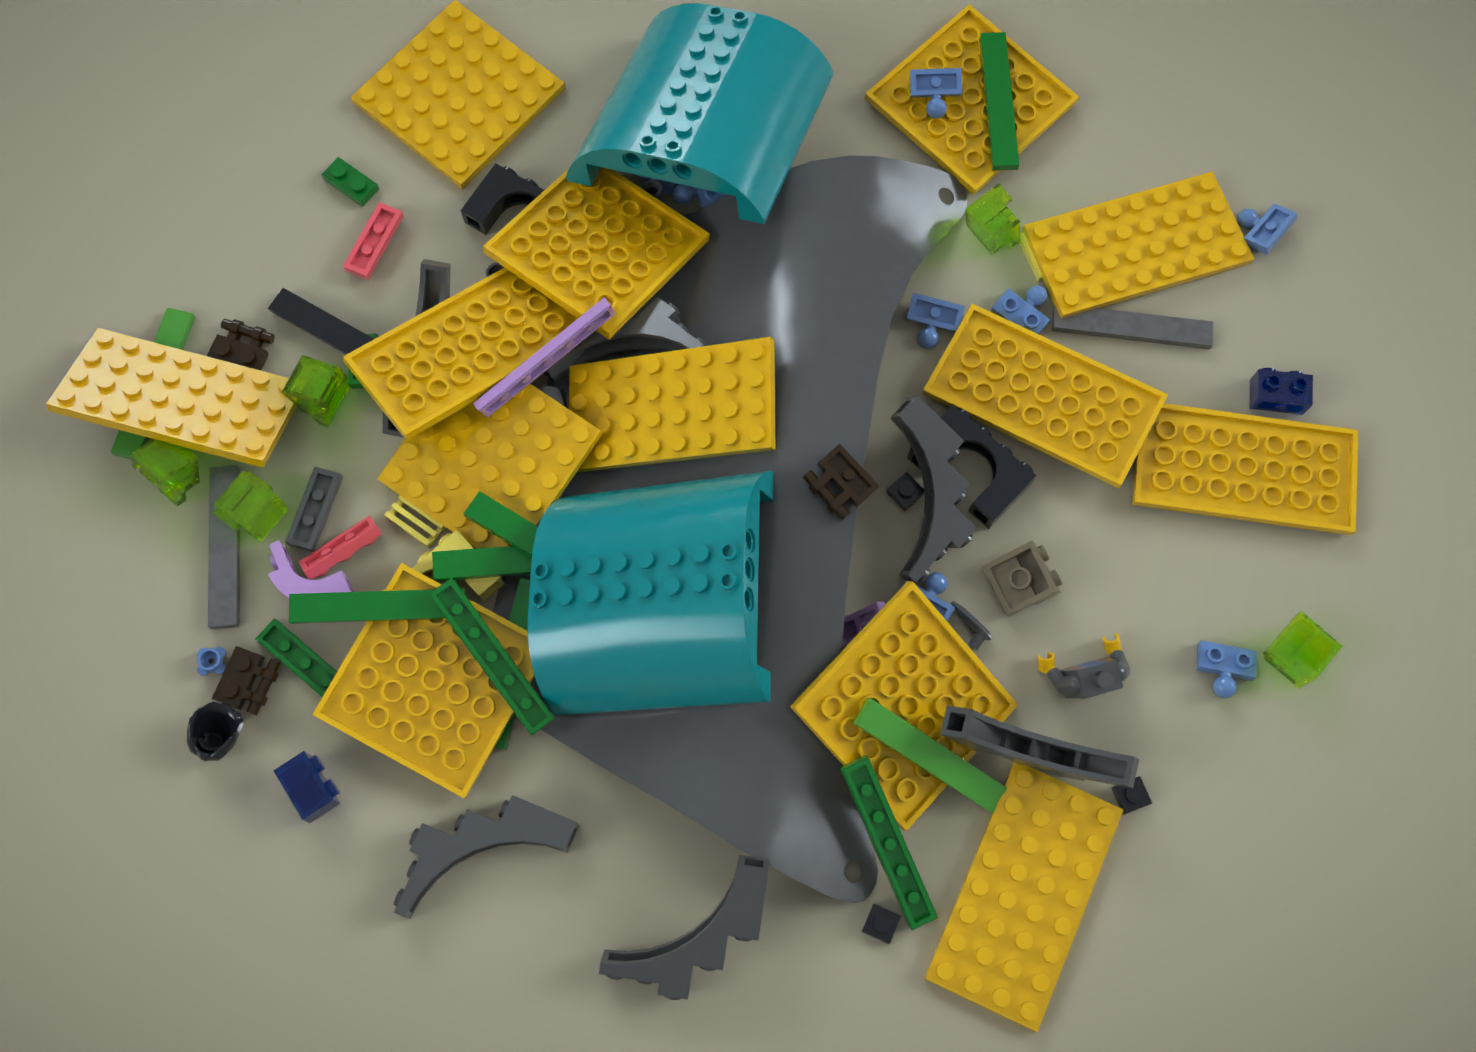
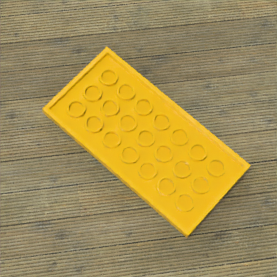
M1213 171L1025 224L1022 228V232L1026 236L1042 273L1044 283L1061 319L1249 265L1254 260V256L1244 240L1241 229Z
M504 267L343 356V359L354 376L407 441L482 397L578 318Z
M971 304L923 389V395L948 407L955 405L958 409L965 410L971 418L1120 489L1168 397V394L974 304Z
M97 328L46 405L48 411L264 468L306 390L305 382Z
M765 337L570 366L569 410L603 432L576 473L776 450L774 339Z
M1164 403L1135 458L1132 505L1352 536L1356 533L1358 430Z
M1013 762L1004 783L1007 789L999 799L994 813L990 817L924 979L1033 1032H1038L1123 809L1032 767Z

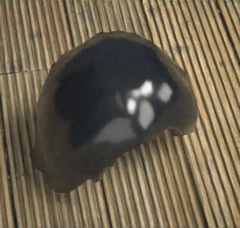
M211 702L198 708L190 717L187 727L186 742L190 752L205 762L221 760L233 748L241 732L244 721L239 711H235L226 703L219 704L216 702Z

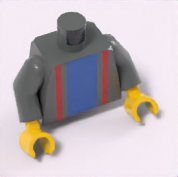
M1114 633L1115 640L1107 641L1106 637L1103 636L1105 653L1110 656L1060 670L1055 668L1054 653L1047 652V659H1043L1038 655L1039 672L1046 673L1056 690L1061 695H1064L1065 698L1085 699L1123 688L1122 681L1130 675V667L1122 651L1120 636L1117 633Z

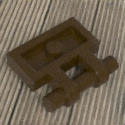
M223 319L221 328L228 330L229 334L227 337L217 334L207 356L262 370L269 353L267 350L262 349L261 346L263 342L272 344L275 335L266 332V329L256 326L253 328L244 325L243 321L237 319L233 321ZM241 335L251 338L250 343L240 342Z
M841 444L837 445L818 462L817 466L824 474L818 478L810 470L802 477L810 485V491L813 494L817 493L828 505L826 508L832 514L835 512L842 521L851 513L843 505L848 499L857 508L880 487ZM830 480L842 492L838 497L826 486Z
M236 646L211 699L219 703H226L238 710H241L245 701L248 700L250 704L246 712L257 716L261 706H265L268 700L266 695L272 682H276L279 676L277 671L281 662L270 658L267 667L262 668L265 657ZM256 677H261L256 691L251 692L250 690Z

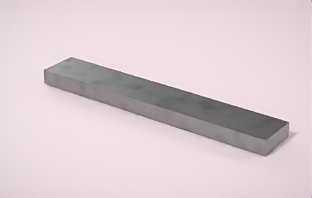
M1056 306L1053 307L1052 331L1202 349H1210L1213 344V321L1100 308L1061 319Z
M237 465L212 467L209 473L208 627L210 629L239 627L240 468Z

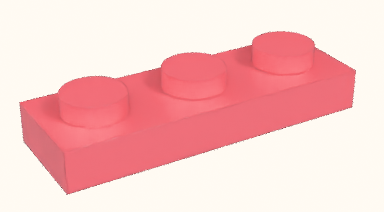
M378 203L343 265L346 272L369 281L404 218L403 212L383 203Z
M368 516L298 562L309 580L321 577L332 566L348 560L354 552L363 546L374 543L382 533L371 516Z

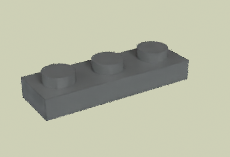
M314 467L285 543L287 545L310 552L315 551L343 479L340 473Z

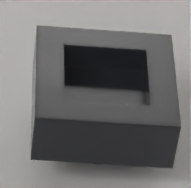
M908 472L895 481L886 491L904 511L925 494L924 489Z
M1140 776L1135 778L1133 788L1117 785L1111 788L1119 807L1123 809V815L1152 804Z
M873 903L861 932L889 945L901 916Z

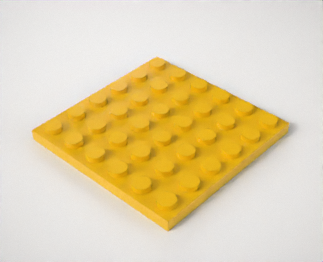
M454 0L351 96L353 104L463 190L566 87L565 83L458 1Z
M968 4L865 93V100L975 195L1002 171H992L979 42L980 33L1002 31ZM1006 35L1019 156L1078 102L1079 96ZM962 68V95L941 97L947 106V111L942 118L934 119L927 114L926 107L931 97L910 98V70Z
M601 167L592 186L567 181L568 168L483 246V253L577 318L581 317L600 300L605 298L615 311V315L596 331L610 339L709 241L710 233L612 169Z
M532 384L526 386L489 417H485L475 407L474 402L411 439L407 441L404 439L377 479L452 532L457 530L469 544L477 549L512 546L464 517V512L478 492L484 493L538 526L546 509L559 499L603 434L601 430Z
M401 563L385 591L436 589L442 584ZM469 600L531 684L535 675L529 652L528 631ZM446 619L367 621L312 715L466 799L512 718L514 711Z
M907 581L790 707L843 766L864 755L869 757L899 828L907 831L947 785L853 724L867 698L873 699L967 762L977 751L940 735L947 705L973 709L983 715L1004 722L1018 704L913 581Z

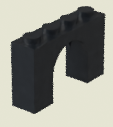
M495 163L460 210L464 223L487 235L505 210L515 205H529L544 189L540 188L533 180L518 176L513 169L507 166L502 167Z
M952 405L941 419L964 440L959 449L979 453L988 461L992 470V483L976 498L968 511L985 527L990 529L1027 490L1037 475L1033 473L1030 465L1023 461L1020 462L1014 457L1012 451L1006 445L999 444L994 440L991 433L985 427H979L971 420V416L965 410L958 409L955 405ZM911 447L907 459L920 469L916 455Z

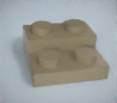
M1030 541L982 566L1007 616H1011L1033 604L1037 605L1061 593L1058 586L1062 585V581L1055 569L1049 570L1046 561L1050 558L1043 545L1037 547L1034 541Z

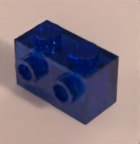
M1268 367L1258 369L1250 379L1249 409L1303 415L1313 405V375L1303 374L1301 371H1276V369Z
M303 751L273 771L302 820L312 823L341 804L336 796L340 792L331 779L326 780L321 771L325 767L316 754L312 756Z

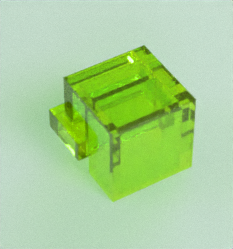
M997 184L965 209L966 226L991 255L1007 243L1013 248L1020 242V221L1006 206L1012 201V197L1000 184Z
M302 355L282 393L302 412L309 414L319 425L329 427L350 387L348 386V376L338 366Z
M152 439L130 454L132 467L135 470L139 468L140 473L177 507L186 501V491L200 482L198 457L186 447Z
M243 470L213 504L216 509L212 513L236 532L241 528L261 543L287 513L289 508L278 495L272 492L273 488L250 470L247 473Z
M1299 611L1263 652L1265 655L1263 659L1295 686L1301 688L1314 681L1343 645L1326 631H1323L1324 629L1305 613Z

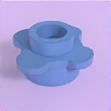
M223 647L200 649L197 654V663L199 665L197 672L202 676H206L208 673L223 674L226 669V665H224L226 650ZM214 659V663L210 664L209 661Z

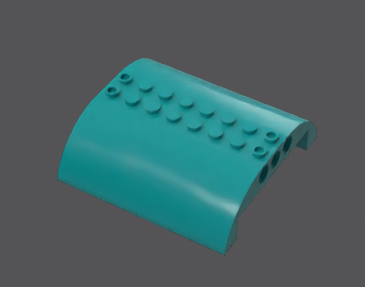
M684 3L671 6L655 16L647 27L572 162L566 176L567 181L592 186L601 167L696 187L736 196L739 219L765 224L833 77V69L820 49L809 38L780 20L758 13L709 4Z
M772 471L561 497L546 509L538 525L532 550L528 605V645L536 682L548 707L555 715L770 702L771 672L757 665L759 512L760 502L773 500L774 473Z

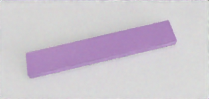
M605 298L600 300L473 403L475 407L485 417L492 415L615 315V311Z

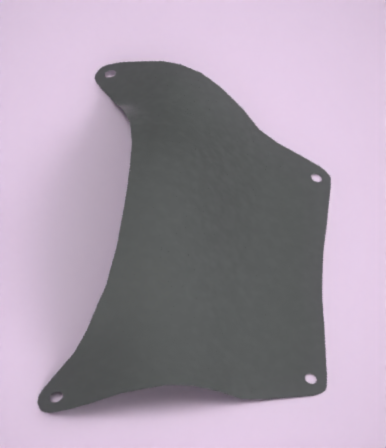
M848 155L810 161L790 168L765 224L739 219L736 196L728 194L695 212L682 215L710 233L709 241L635 314L638 316L659 297L665 303L671 302L680 312L678 315L680 322L688 329L690 335L694 338L700 337L707 346L765 337L774 339L776 450L578 472L559 497L772 471L774 473L773 500L760 502L757 623V665L771 672L770 702L555 715L544 700L535 677L531 682V686L555 717L554 720L541 729L619 778L676 809L753 857L770 859L769 865L792 879L829 897L857 903L865 901L870 896L877 882L878 869L876 858L867 830L839 769L843 765L790 706L842 652L846 590L858 507L856 508L848 499L843 505L851 513L842 521L835 512L832 514L826 508L828 505L817 493L813 494L810 491V485L802 477L810 470L818 478L824 474L817 464L839 444L845 448L862 468L864 467L879 368L892 317L913 272L961 220L966 212L967 197L963 185L955 176L937 168L879 156ZM942 188H948L953 193L954 200L952 204L947 205L940 200L939 191ZM652 349L626 350L610 353L587 363L666 351ZM569 373L556 384H566L569 381ZM548 378L547 386H552L554 382ZM831 480L826 484L836 497L842 493ZM514 576L502 577L505 584L498 590L492 611L508 621L519 580ZM849 862H856L861 867V877L855 883L849 882L844 875L845 866Z

